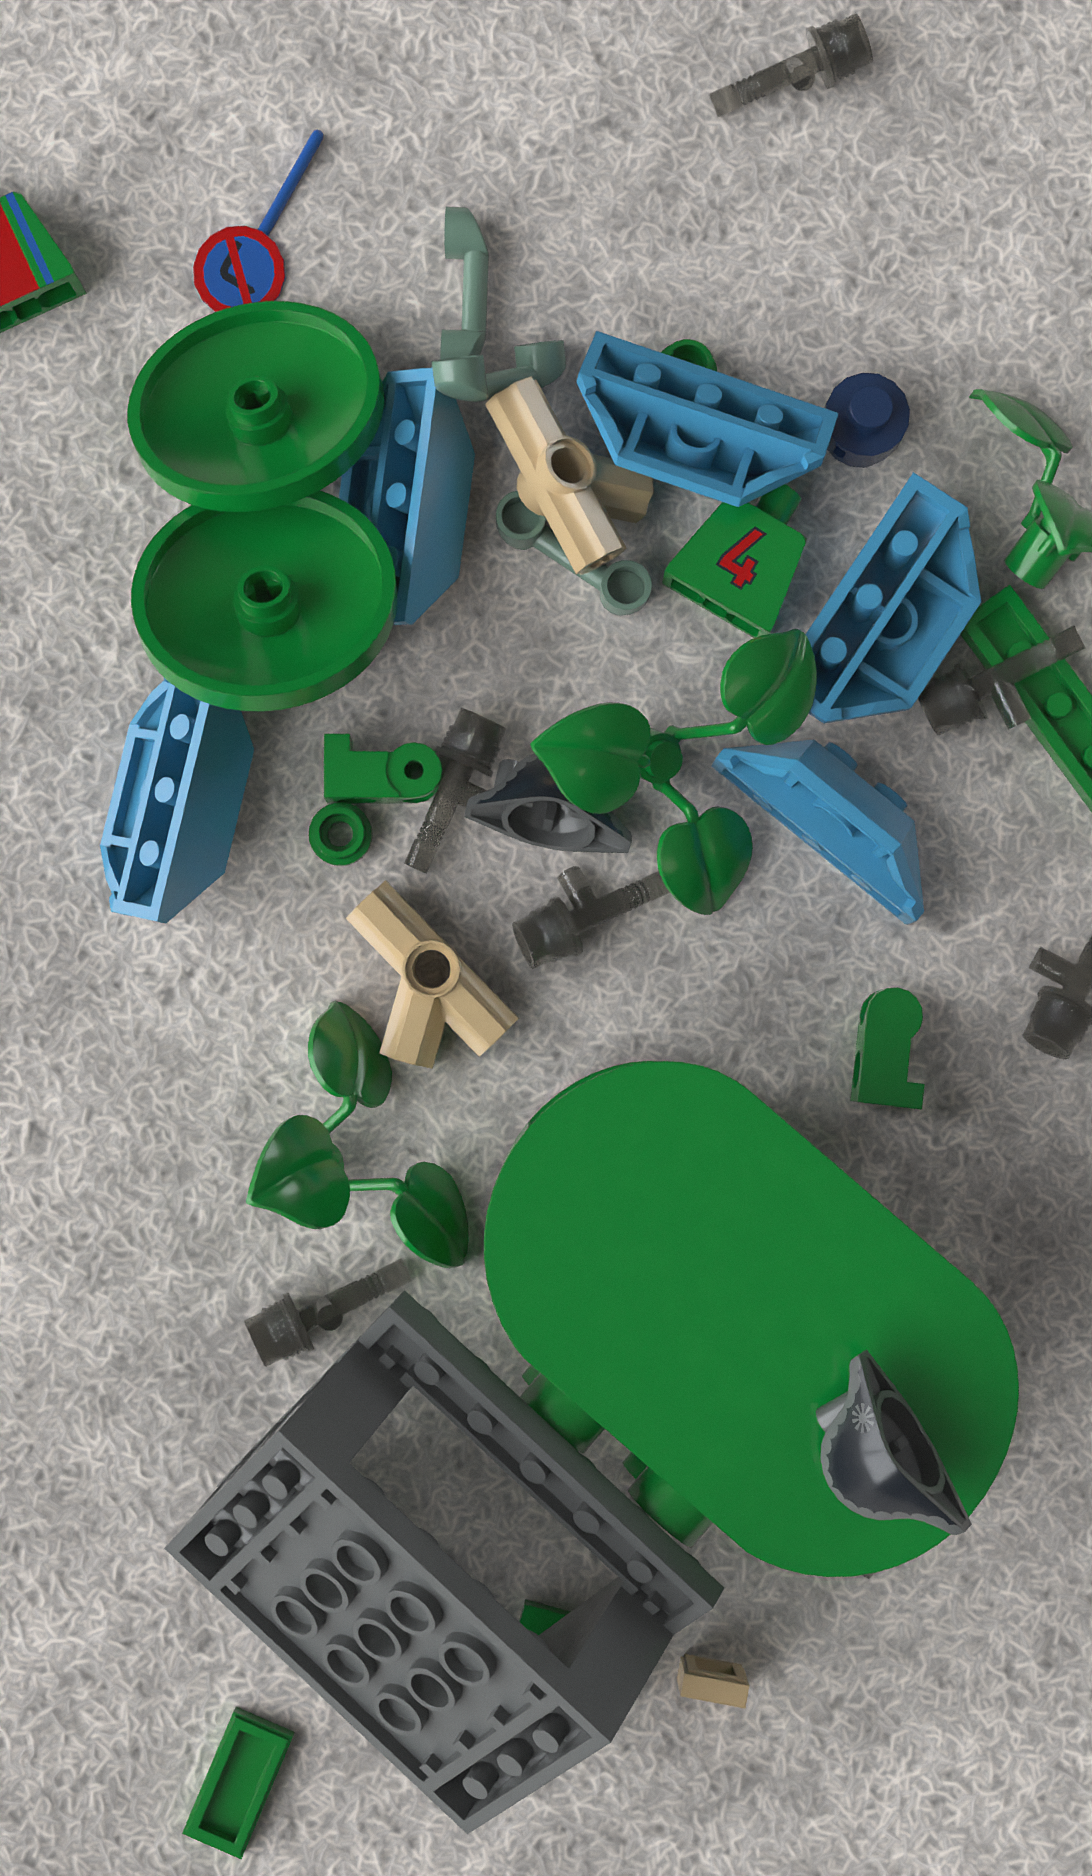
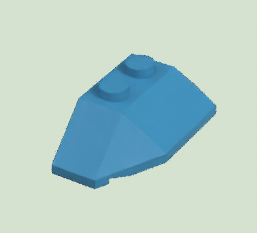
M596 331L576 382L616 466L736 507H740L820 467L825 458L839 414Z
M432 367L387 372L382 381L384 391L383 414L375 437L360 459L342 475L339 499L358 509L373 523L384 538L391 553L395 568L398 596L397 612L393 625H413L459 578L475 452L457 400L443 395L436 389Z
M914 472L806 633L815 656L817 668L816 692L809 714L824 724L910 710L981 603L975 555L969 532L968 507Z
M165 678L149 694L129 724L100 849L105 878L112 893L109 897L111 912L166 924L225 873L254 754V746L241 711L226 709L197 700L176 688Z
M813 739L782 742L774 745L762 744L724 748L715 758L711 767L904 924L908 925L916 922L924 913L915 821L903 812L907 807V803L888 786L877 782L872 787L856 774L854 770L858 767V764L839 746L828 742L823 747Z

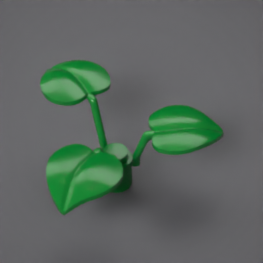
M974 389L969 398L982 400L1005 427L1023 440L1040 447L1046 458V466L1041 480H1036L1032 486L1035 497L1030 511L1021 522L1026 531L1004 558L1005 564L1016 576L1035 588L1045 589L1067 559L1075 562L1082 552L1092 553V511L1080 506L1068 493L1052 484L1062 458L1061 452L1068 454L1073 446L1063 430L1048 415L1029 402L1009 394Z
M792 629L783 633L761 635L741 645L726 662L721 676L720 695L723 705L728 712L737 716L730 722L685 728L671 725L664 732L650 728L647 718L636 708L619 702H606L586 707L562 718L536 737L530 746L548 769L561 793L573 805L584 811L602 814L619 808L635 794L640 778L652 783L655 790L669 798L684 813L687 822L677 823L668 827L660 836L657 848L659 874L668 891L681 905L698 914L711 915L723 907L744 878L752 858V836L745 820L735 811L716 806L706 810L699 816L695 806L670 784V779L679 772L683 762L679 742L687 739L737 734L746 726L751 736L757 742L764 745H774L794 734L808 716L816 692L817 668L811 644L804 632L799 629Z
M335 1000L316 1019L311 1028L308 1041V1059L310 1067L320 1085L329 1094L343 1097L342 1104L323 1124L318 1119L308 1115H297L286 1119L274 1130L257 1161L246 1203L257 1208L275 1212L300 1226L311 1229H324L335 1225L343 1218L349 1204L351 1191H392L398 1197L392 1203L390 1218L402 1242L414 1254L429 1263L449 1269L459 1267L465 1263L464 1257L468 1250V1220L458 1186L446 1170L435 1163L419 1162L409 1167L404 1182L399 1178L348 1179L344 1171L343 1156L337 1146L332 1143L330 1133L354 1112L357 1101L368 1108H376L385 1102L392 1084V1070L388 1056L379 1054L382 1043L372 1027L348 1005Z

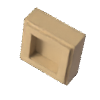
M684 1654V1657H680L677 1683L681 1697L746 1708L750 1685L741 1664Z

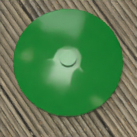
M289 301L254 302L209 314L181 329L163 343L147 360L133 384L127 408V423L132 442L143 467L154 482L167 493L181 501L204 509L222 512H253L284 506L304 499L322 490L345 474L360 459L375 437L383 414L384 391L377 361L369 343L345 319L325 309L304 303Z
M318 491L304 499L284 506L253 512H222L190 505L168 521L149 542L137 564L131 588L132 614L142 647L151 663L168 682L191 697L210 705L232 710L257 712L283 710L314 702L339 690L359 676L372 663L386 643L394 624L398 601L392 556L379 530L358 509L323 491Z

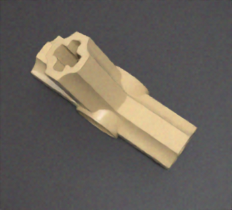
M532 376L516 381L504 390L494 394L485 405L520 469L516 488L519 497L529 510L537 515L546 517L575 573L583 575L619 556L627 548L611 518L631 523L639 522L647 514V507L654 493L653 478L616 466L612 458L594 455L584 443L576 438L566 436L538 381L533 380Z
M387 880L373 890L346 918L401 976L379 1054L412 1065L433 1069L446 1023L480 1057L519 1019L459 956L456 949L449 945ZM427 950L441 952L450 962L451 971L449 978L441 986H427L416 975L415 966L417 959Z

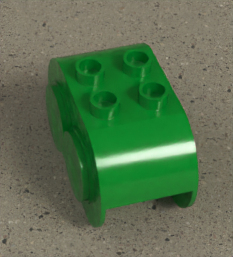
M673 1061L629 1062L592 1073L559 1092L528 1121L515 1139L506 1155L491 1194L484 1230V1263L491 1299L501 1325L517 1351L531 1364L522 1374V1378L529 1386L520 1398L580 1453L584 1454L604 1430H607L630 1450L631 1453L622 1462L627 1471L636 1479L628 1488V1492L636 1503L670 1535L687 1547L692 1548L714 1523L743 1550L754 1557L781 1569L822 1577H852L897 1567L919 1557L951 1535L924 1521L909 1518L875 1520L863 1517L851 1511L840 1502L829 1488L821 1464V1444L825 1431L817 1420L816 1409L848 1391L850 1378L849 1364L853 1358L866 1349L918 1418L938 1452L968 1517L973 1513L987 1494L1000 1471L1014 1433L1018 1412V1367L1014 1347L1000 1314L988 1297L969 1278L756 1095L736 1080L719 1071L701 1065Z

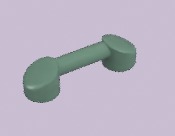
M446 206L444 229L445 259L464 260L461 330L442 329L440 359L480 355L487 335L489 264L487 245L476 219L467 207Z
M564 340L514 346L516 368L485 373L483 355H469L431 361L434 386L443 395L466 402L489 400L494 394L504 390L514 382L532 376L533 380H537L540 387L543 388L560 377L566 368Z
M518 491L510 492L500 500L496 509V527L500 537L506 544L520 550H527L531 547L536 548L598 589L603 607L612 614L619 616L631 615L646 605L650 597L652 581L648 571L641 564L631 560H621L609 567L603 564L599 568L583 575L576 574L553 530L546 526L545 516L537 515L529 510L521 501Z

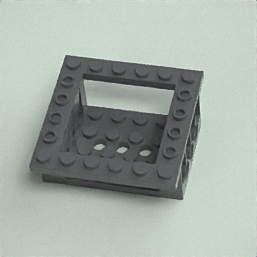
M405 1290L217 1485L218 1488L164 1548L466 1834L471 1833L610 1744L672 1637L713 1609L725 1589L701 1566L695 1557L682 1549L649 1518L641 1507L634 1504L586 1456L580 1454L494 1374L482 1359L466 1348L428 1309L422 1307ZM414 1386L618 1577L543 1633L537 1635L526 1629L494 1599L491 1591L483 1583L467 1574L440 1548L438 1542L430 1533L418 1528L386 1498L383 1490L374 1481L364 1477L350 1462L406 1393Z

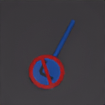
M314 130L258 230L247 226L226 227L210 235L199 248L193 265L194 285L202 301L215 312L242 304L275 301L280 296L286 279L285 262L276 243L268 236L324 137L321 130Z

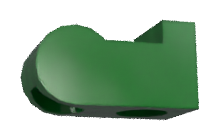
M324 734V799L327 804L338 802L348 804L420 803L435 796L441 787L443 774L440 759L435 751L425 744L407 743L401 745L393 752L353 751V741L350 734Z
M898 987L881 989L870 994L863 1002L859 1014L850 1101L922 1110L925 1084L907 1082L911 1038L920 1030L923 1012L918 999L908 990Z

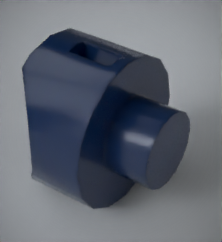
M859 373L845 378L833 389L824 407L839 413L827 450L836 460L850 467L867 468L886 459L897 449L909 426L910 408L905 393L894 381L880 374Z

